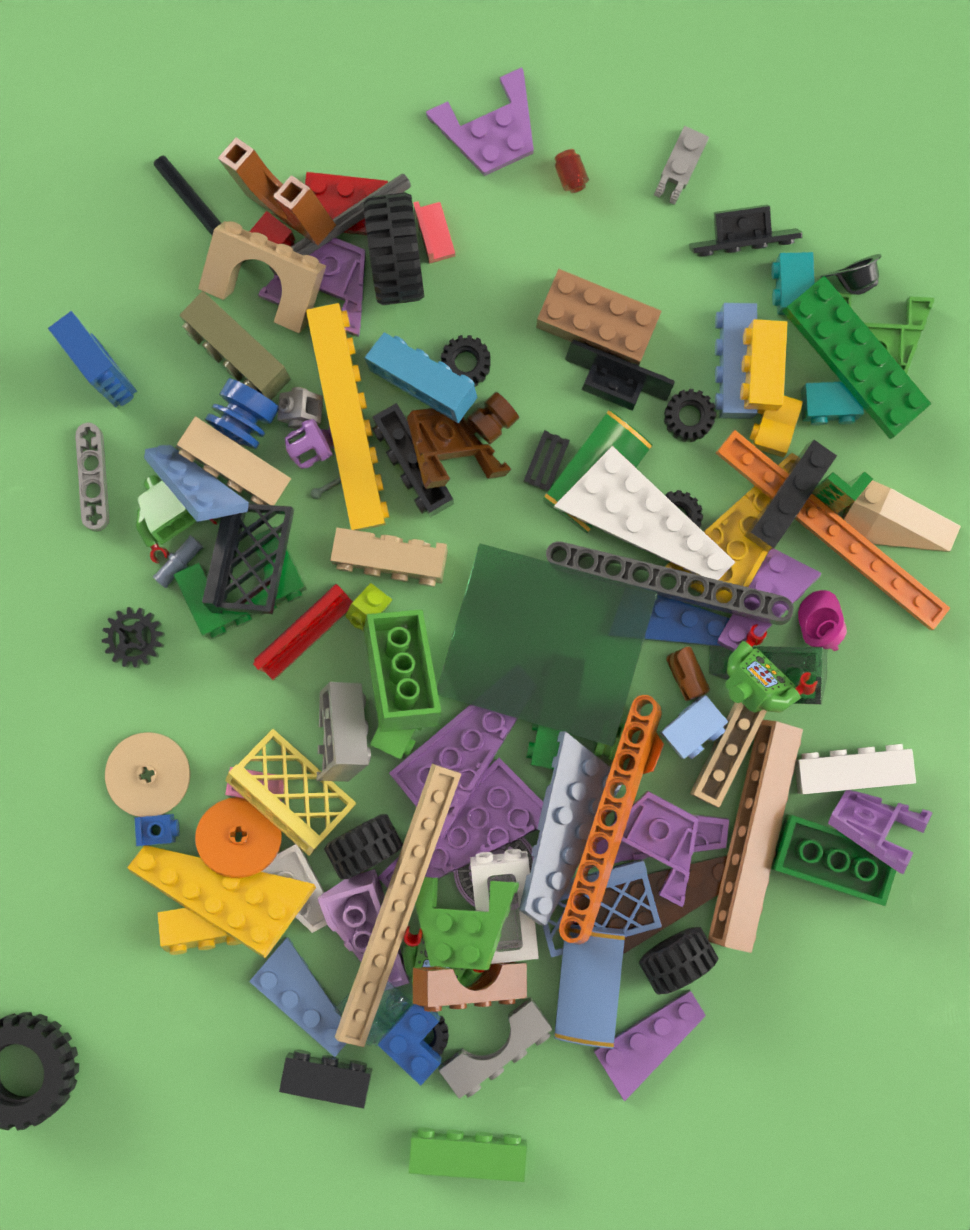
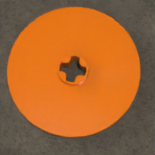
M233 797L216 803L204 813L198 823L195 840L198 854L209 869L225 877L245 878L263 871L274 861L281 847L282 833L280 829L245 798ZM237 832H242L241 842H236L234 838Z

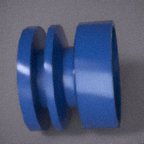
M228 378L219 395L229 404L227 407L213 404L211 408L220 414L221 417L219 418L209 413L205 421L237 444L257 449L259 442L250 434L263 437L265 433L256 425L257 421L271 424L279 410V406L249 386Z

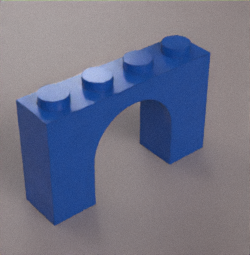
M72 311L48 327L49 331L88 382L115 408L118 405L123 406L133 399V394L137 392L136 388L100 341L92 333L88 332Z

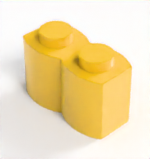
M784 396L783 406L778 411L758 410L757 413L762 414L760 423H754L749 439L754 440L753 445L761 451L784 458L788 452L803 401Z

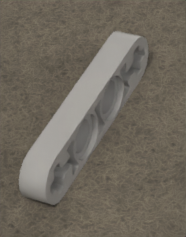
M84 423L78 427L75 435L81 519L85 527L92 531H101L109 523L104 437L102 431L96 425ZM88 430L96 434V437L91 438V446L94 449L98 448V451L87 450L83 452L84 448L89 449L88 441L83 438V435L88 434ZM90 456H95L99 461L98 467L92 471L86 470L84 466L85 460ZM93 483L98 484L101 488L99 496L89 498L86 494L87 487ZM102 502V506L96 505V512L102 516V519L97 520V525H94L92 521H89V517L94 515V509L92 506H87V503L98 504Z

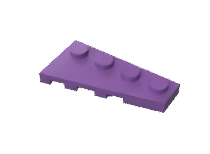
M690 989L616 1035L613 1049L601 1047L594 1049V1053L624 1102L706 1016Z

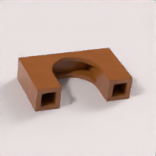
M237 137L218 157L219 161L246 196L317 246L336 226L310 187L292 175L282 184L266 167L256 151Z

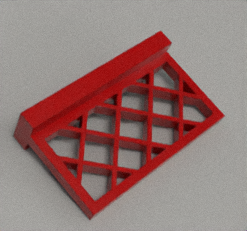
M335 584L254 659L253 665L259 671L265 672L272 680H275L348 612L353 601Z

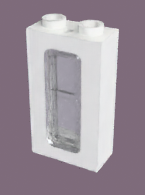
M509 849L504 854L493 855L491 852H481L476 854V857H470L476 911L489 912L490 881L519 882V888L517 893H514L510 904L511 910L502 926L501 937L491 964L539 959L535 921L519 910L526 876L530 874L527 851L522 852L520 849Z

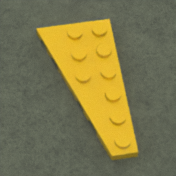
M791 453L778 466L789 474L791 466L798 456ZM756 486L704 531L711 540L735 561L719 580L744 587H749L768 553L744 536L759 513L771 500ZM672 562L668 563L665 566L667 568L691 573ZM692 584L690 588L703 594L704 587L702 585ZM722 590L717 593L716 599L720 603H728L731 601L732 595L730 592Z
M147 845L143 846L127 867L129 872L263 958L268 956L316 889L313 883L265 872H259L245 878L225 877L209 869L199 857Z

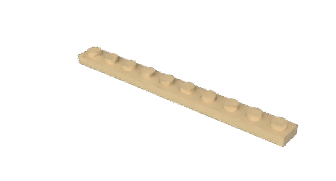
M433 763L431 765L336 1031L335 1038L337 1041L361 1047L365 1046L461 777V773Z

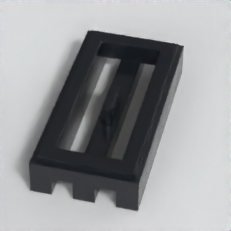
M544 430L523 482L548 492L570 440L563 439L556 434L553 435ZM546 440H551L535 481L531 479ZM556 444H561V449L545 485L541 481Z

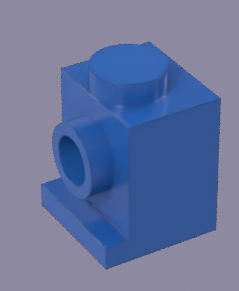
M174 814L134 818L136 846L176 842V837L179 836L178 819L174 820ZM155 824L161 828L159 835L153 834L152 827Z

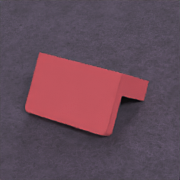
M419 201L413 202L415 217L429 264L455 257V250L441 203L437 202L420 207Z

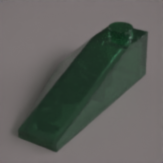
M710 646L709 674L728 680L730 677L727 674V663L729 656L733 652L723 646ZM752 647L753 650L757 648L795 684L794 688L799 685L801 676L806 672H810V678L805 683L812 685L818 681L815 691L810 695L801 694V699L794 704L822 705L827 680V649L823 647Z

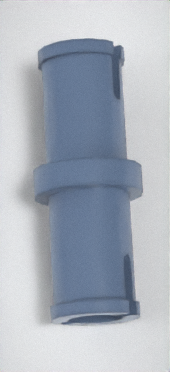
M189 535L188 539L175 553L171 552L169 554V560L153 575V578L163 587L167 588L175 578L173 574L188 568L187 564L204 546L193 536Z

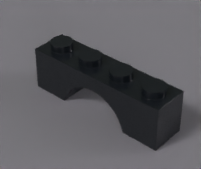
M816 440L806 444L791 466L790 472L781 487L759 513L744 536L767 552L774 549L837 455Z

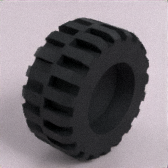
M403 192L368 197L363 202L377 303L391 305L420 301L425 296L412 195Z
M22 1012L19 1015L14 1013L0 1019V1052L12 1044L26 1046L37 1054L44 1069L42 1087L31 1096L13 1094L0 1081V1129L9 1131L12 1127H15L17 1131L25 1130L31 1125L35 1127L43 1123L68 1101L70 1092L76 1087L77 1080L75 1075L79 1073V1063H75L74 1058L78 1056L77 1048L70 1047L69 1041L72 1037L68 1032L63 1035L59 1031L62 1025L57 1021L48 1022V1016L42 1014L32 1016V1012Z

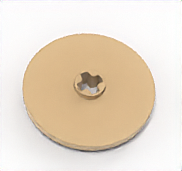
M138 733L124 739L110 754L105 768V783L112 800L125 812L138 817L162 815L176 807L185 796L190 783V765L182 748L169 737L158 733ZM145 767L148 770H153L155 774L151 776L150 783L147 779L141 778V774L145 773Z

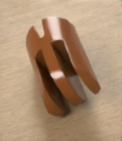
M684 647L667 656L666 660L685 701L693 700L710 692L709 685L691 647Z

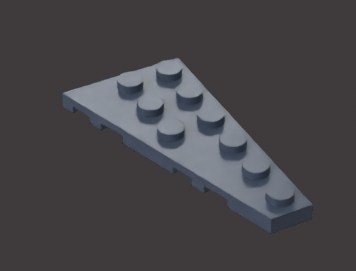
M566 731L559 732L557 742H560L557 757H553L551 766L554 768L551 784L546 788L537 830H540L537 845L533 846L531 854L534 857L530 874L526 876L519 907L521 912L542 926L547 925L580 864L611 767ZM619 785V786L615 789V791H614L615 797H616V795H617V793H618V791H619V789L621 788L622 785Z

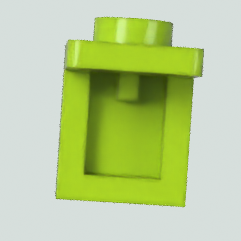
M370 583L353 601L345 617L355 628L363 631L366 615L383 613L393 599Z

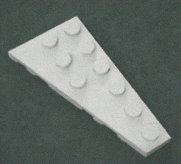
M613 446L554 506L557 510L564 511L585 523L587 522L600 528L610 535L642 550L657 555V557L668 560L696 575L719 580L735 563L731 557Z

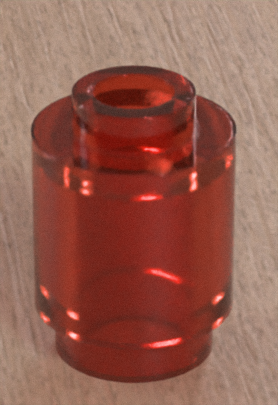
M568 149L556 155L554 166L564 191L577 193L585 189V184L589 181V177L580 155L576 154L574 149Z

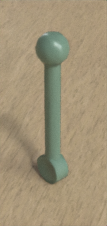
M341 477L319 489H312V498H320L323 492L341 483Z

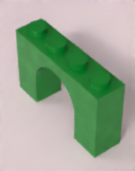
M268 529L254 537L259 541L270 533L271 530ZM274 537L262 548L270 555L278 549L279 541ZM288 548L285 553L274 610L278 608L277 603L287 600L288 603L295 601L303 596V591L307 590ZM258 549L256 552L260 560H263L265 556L261 552V550ZM201 563L194 564L173 574L202 636H210L211 639L217 638L227 633L225 628L236 624L237 627L245 625L252 621V615L257 614L223 611L222 614L211 613L202 603L208 574ZM270 563L264 567V580L273 574L274 567ZM264 589L252 598L251 601L254 605L266 606L268 593Z

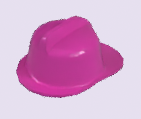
M827 590L812 592L802 601L798 610V620L805 643L811 647L832 649L833 651L839 650L838 645L847 634V626L836 595Z

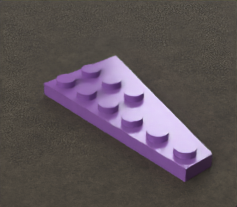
M519 664L389 772L416 807L432 763L461 773L440 833L442 839L445 838L537 689V685Z

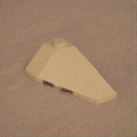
M873 480L856 501L847 506L842 517L843 520L872 544L944 552L951 551L961 527L899 492Z

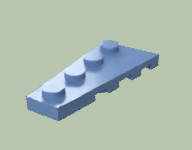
M287 937L249 982L335 1057L347 1044L337 1041L335 1038L342 1014L329 999L320 982L316 980L307 963L294 948L289 937Z

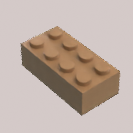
M558 269L537 318L536 328L570 342L577 340L586 343L591 347L610 353L630 363L640 365L662 311Z

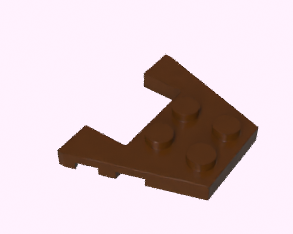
M433 408L412 410L407 416L423 484L426 489L445 486L450 480L440 460L475 456L487 479L504 477L511 471L506 462L501 464L493 456L495 450L489 444L483 445L475 436L477 431L464 417L457 423Z

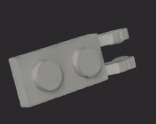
M684 126L664 167L654 196L660 198L664 193L667 181L677 185L670 196V203L676 204L682 189L686 188L709 139L708 136Z

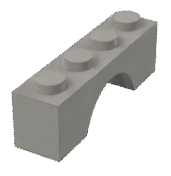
M531 997L508 1014L510 1022L509 1037L498 1051L488 1055H476L462 1048L439 1065V1072L459 1099L464 1095L467 1098L474 1095L480 1090L481 1082L488 1077L490 1080L495 1079L504 1071V1065L511 1060L513 1063L518 1062L528 1053L526 1051L528 1047L534 1043L538 1046L551 1036L549 1034L552 1030L550 1022Z

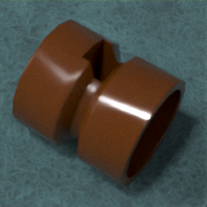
M498 392L492 394L484 402L485 407L483 409L478 407L467 417L468 422L474 427L481 438L490 445L502 435L503 428L509 429L520 418L510 403Z

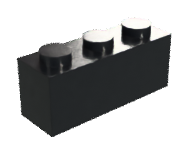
M294 1050V1053L289 1052L285 1058L279 1092L364 1109L373 1068H368L367 1063L352 1060L350 1064L339 1062L338 1057L322 1055L321 1059L311 1057V1053L308 1051Z

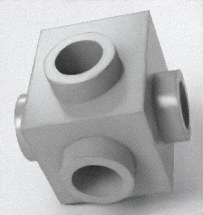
M294 387L292 391L280 393L277 420L287 423L289 428L297 430L302 427V422L314 419L317 424H320L323 396L300 387Z

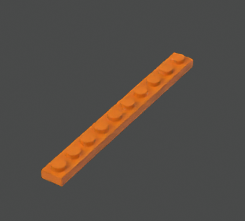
M736 430L729 435L716 451L719 457L770 499L773 498L788 475L787 472ZM810 495L795 519L926 628L934 630L950 610V607L816 496Z

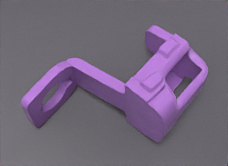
M314 419L302 422L301 428L292 431L285 437L286 450L291 460L301 469H307L313 466L314 463L320 460L322 462L333 455L330 450L334 449L330 426L328 430L320 429ZM305 432V436L290 443L289 440ZM310 449H314L317 455L301 464L302 459L300 455Z

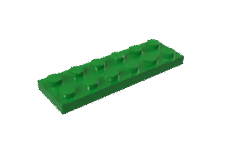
M825 276L782 310L889 439L899 434L931 405V402Z

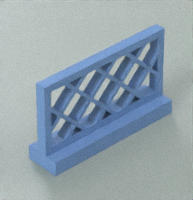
M640 859L614 866L606 888L610 887L619 892V895L612 907L601 902V906L610 911L602 925L597 922L594 925L605 927L612 914L615 913L627 920L623 928L625 937L662 927L644 860ZM599 871L589 873L587 876L590 882L596 881L599 877ZM575 877L571 878L560 901L569 898ZM642 878L645 890L638 900L626 893L625 890L630 881ZM625 883L622 890L615 887L616 885ZM623 895L637 902L630 917L615 910ZM645 896H647L649 906L643 903ZM559 901L558 905L565 908L566 905ZM640 905L651 911L654 922L641 925L633 920ZM564 910L557 923L549 919L548 922L554 925L551 933L548 923L546 926H543L551 957L559 956L563 953V947L554 948L552 938L560 926ZM630 923H632V924H634V925L637 926V927L628 929Z

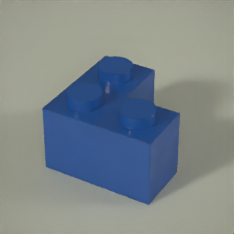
M412 1004L380 1039L378 1046L421 1086L441 1064L442 1057L423 1040L439 1022L440 1015L436 1012L424 1011V1006Z

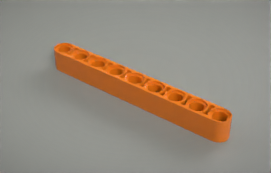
M640 695L634 699L559 926L560 936L568 943L578 945L585 943L590 938L662 716L661 706L649 695ZM646 704H652L653 711L651 714L641 716L642 707ZM637 731H643V740L637 744L633 743V734ZM634 758V768L624 771L623 763L625 760ZM619 785H625V795L619 799L615 798V789ZM611 812H616V823L612 826H607L605 822L607 815ZM604 839L607 840V851L603 854H598L596 849L598 842ZM597 867L599 877L596 881L590 882L587 877L588 872L591 868ZM583 895H588L590 905L587 909L581 910L579 908V899ZM574 923H579L581 933L577 938L573 939L570 936V927Z

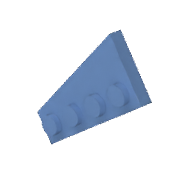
M161 445L145 449L144 459L197 522L248 511V501L204 471L196 463H192L179 455V451L173 446Z

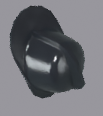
M875 254L863 258L843 269L821 275L820 278L836 275L847 292L854 295L863 294L878 285L879 270L877 260L882 256L881 254Z

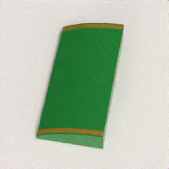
M610 409L543 498L544 503L585 533H588L593 525L585 523L564 511L557 510L554 506L612 446L635 468L653 446L641 433Z

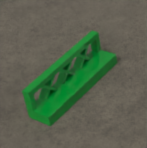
M864 471L847 484L832 472L816 486L812 494L837 514L856 501L873 478Z

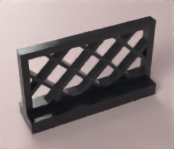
M249 504L247 512L258 513L261 517L249 527H246L244 524L246 512L221 517L202 603L211 613L222 614L223 611L273 615L294 515L293 507ZM276 514L285 515L284 522L275 529L268 523V520ZM265 523L271 532L257 541L252 532ZM249 535L255 544L241 553L238 549L239 542ZM276 537L279 541L278 549L268 555L262 546ZM260 549L265 558L251 567L246 558ZM244 561L249 570L235 579L232 575L233 568ZM270 563L274 567L273 574L262 581L257 572ZM254 575L260 584L246 594L240 585ZM238 587L244 596L235 603H227L228 594ZM265 589L268 593L266 606L254 605L251 599Z

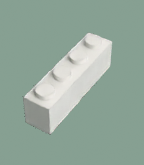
M903 744L886 745V751L875 752V747L857 748L858 754L847 755V749L829 751L830 757H819L818 752L801 754L802 759L795 762L798 794H810L916 783L912 749H903Z

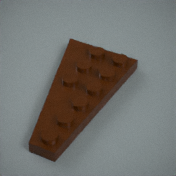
M727 855L690 863V873L683 907L659 895V891L672 868L648 873V880L662 927L625 937L623 954L717 896ZM642 878L630 881L625 890L626 893L638 900L645 890ZM625 883L616 885L615 887L622 890ZM610 887L606 888L602 902L612 907L619 892ZM584 895L579 899V908L581 910L587 909L590 905V899ZM623 895L615 910L630 917L637 902ZM645 896L643 903L649 906L647 896ZM600 905L595 922L602 925L610 910ZM640 905L633 920L641 925L654 922L651 911ZM613 913L605 928L623 929L627 920ZM630 923L628 929H631V928H634V927H637V926L634 925V924H632V923Z

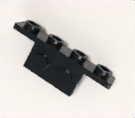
M766 204L713 212L716 240L689 243V249L693 253H697V256L704 257L713 255L715 250L724 249V252L732 253L741 251L743 246L751 245L752 249L766 248L768 243L778 242L779 245H789L795 243V239L803 238V234L797 228L772 231L770 205Z
M577 340L571 341L565 358L569 362L590 370L582 387L583 391L632 411L641 391L667 401L675 384L674 380L664 375L647 370L637 364L630 363Z

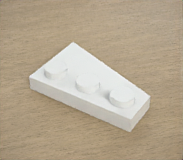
M295 844L277 854L274 861L261 872L315 884L316 889L296 915V918L313 933L327 925L318 902V897L325 892L303 850Z

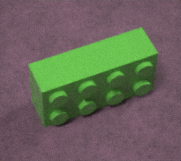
M423 610L367 614L363 631L380 732L436 727L441 715V707Z

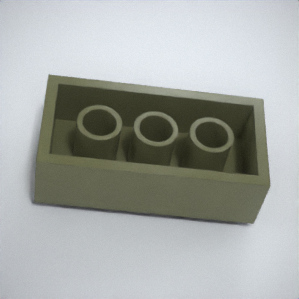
M204 291L179 315L184 321L182 327L187 331L189 337L198 345L203 342L202 346L217 363L224 361L223 366L235 380L240 381L243 379V384L270 400L291 380L285 367Z

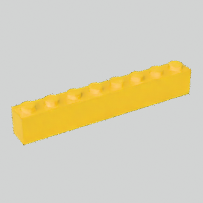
M339 303L307 309L306 313L351 530L359 531L386 525L385 518H390L387 502H381L379 491L384 490L381 474H375L374 464L378 463L375 446L370 447L368 436H373L370 420H364L362 409H366L367 404L364 392H358L357 382L361 381L359 366L352 363L351 355L356 354L353 338H347L345 327H350L347 310L342 311Z

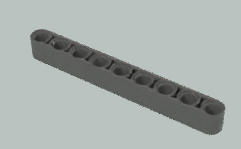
M562 541L551 543L546 550L549 564L553 569L774 625L786 624L790 621L794 607L789 598ZM558 550L567 552V557L562 562L552 560L553 554ZM591 557L594 559V564L589 569H583L579 566L581 559ZM610 564H619L621 571L618 575L610 576L606 573V569ZM639 570H644L648 572L649 577L645 582L638 583L633 579L634 574ZM666 577H672L677 583L673 589L667 590L661 586V581ZM692 584H700L704 587V592L700 596H692L688 589ZM726 590L732 595L731 601L728 603L718 602L716 595L719 591ZM749 597H754L760 602V606L756 610H748L744 606V601ZM777 604H782L787 608L788 614L785 617H777L773 614L772 608Z

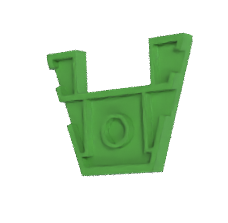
M839 293L851 307L852 294ZM909 296L907 299L906 325L865 323L906 374L916 352L921 333L925 328L930 309L933 307L934 298Z
M425 877L415 905L430 966L489 970L501 937L502 926L511 910L510 904L514 893H517L519 888V882L490 881L488 912L437 908L438 878Z

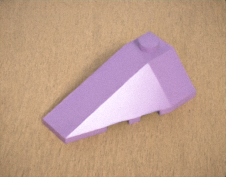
M375 869L360 873L349 879H344L318 897V902L327 925L333 932H337L344 941L345 947L352 951L360 961L363 959L385 897ZM400 948L385 990L409 984L410 980L405 971Z

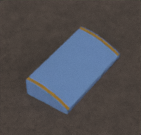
M571 925L569 932L573 939L580 935V925ZM593 927L588 941L580 945L568 943L564 940L554 1033L555 1039L593 1047L614 1048L625 939L623 929Z

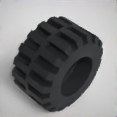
M380 814L330 841L324 850L339 878L349 879L392 856L401 849L403 843L388 815Z
M691 927L655 945L642 956L639 965L655 993L661 995L677 991L701 978L715 966L719 958L702 928Z

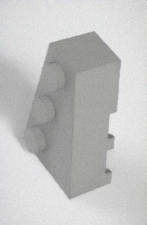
M329 682L320 691L319 727H323L324 738L323 745H318V754H323L322 772H317L316 781L348 782L369 765L371 751L367 747L366 740L368 722L364 716L366 696L362 693V683Z

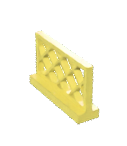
M274 729L238 765L231 769L225 780L308 856L315 851L320 843L357 804L332 781H320L323 784V793H308L307 779H317V772L321 771ZM273 739L281 746L282 755L266 756V744ZM260 751H262V756H256ZM297 760L302 765V774H287L286 761ZM250 761H262L263 775H251L244 767ZM266 761H282L283 775H267ZM303 779L304 793L288 794V780ZM268 780H283L284 794H272L268 790ZM324 798L325 812L309 813V799ZM328 798H339L347 806L341 812H329ZM289 799H304L305 813H294L289 809ZM330 817H336L330 824ZM310 818H325L326 829L320 836L310 828Z

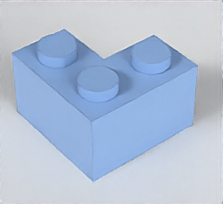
M705 695L698 697L659 733L681 759H685L687 756L693 759L704 749L701 744L706 740H716L726 731L723 726L728 721Z

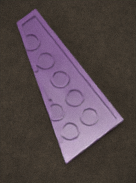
M500 758L485 771L445 838L442 839L439 836L425 877L439 879L471 863L470 857H476V854L481 852L492 853L537 830L543 801ZM398 858L378 877L387 888Z

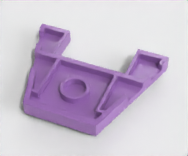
M522 67L500 77L501 86L510 104L462 126L459 125L448 101L426 111L428 120L432 124L434 123L442 131V134L448 140H451L484 176L532 155L534 152Z
M334 238L311 253L310 256L317 258L319 263L326 265L319 291L345 301L342 311L347 310L350 327H345L346 333L359 337L366 251ZM274 274V278L269 284L260 290L258 294L260 298L279 305L282 296V285L279 276Z
M647 790L633 803L621 841L672 867L659 891V895L683 907L699 818ZM604 839L598 842L596 848L598 854H603L607 851V840Z
M846 790L831 814L828 824L899 873L904 874L913 852L885 839L895 821L924 833L933 812L922 809L921 813L909 811V805L898 803L894 807L881 803L882 798L853 790Z

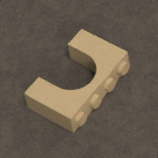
M224 221L214 229L198 289L224 300L234 292L242 262L248 259L263 261L275 270L282 285V296L274 323L300 333L308 325L306 310L314 307L326 265L319 263L318 259L313 256H303L294 252L288 245L271 242L263 234L246 231L238 223Z

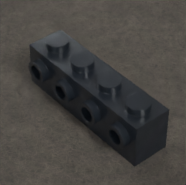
M395 403L374 415L372 418L376 426L372 430L379 442L385 440L390 449L386 451V454L393 466L399 464L403 474L400 475V478L407 490L413 488L417 498L414 499V502L422 514L427 512L431 518L452 506L454 499L446 485L428 489L424 487L409 424L398 404Z

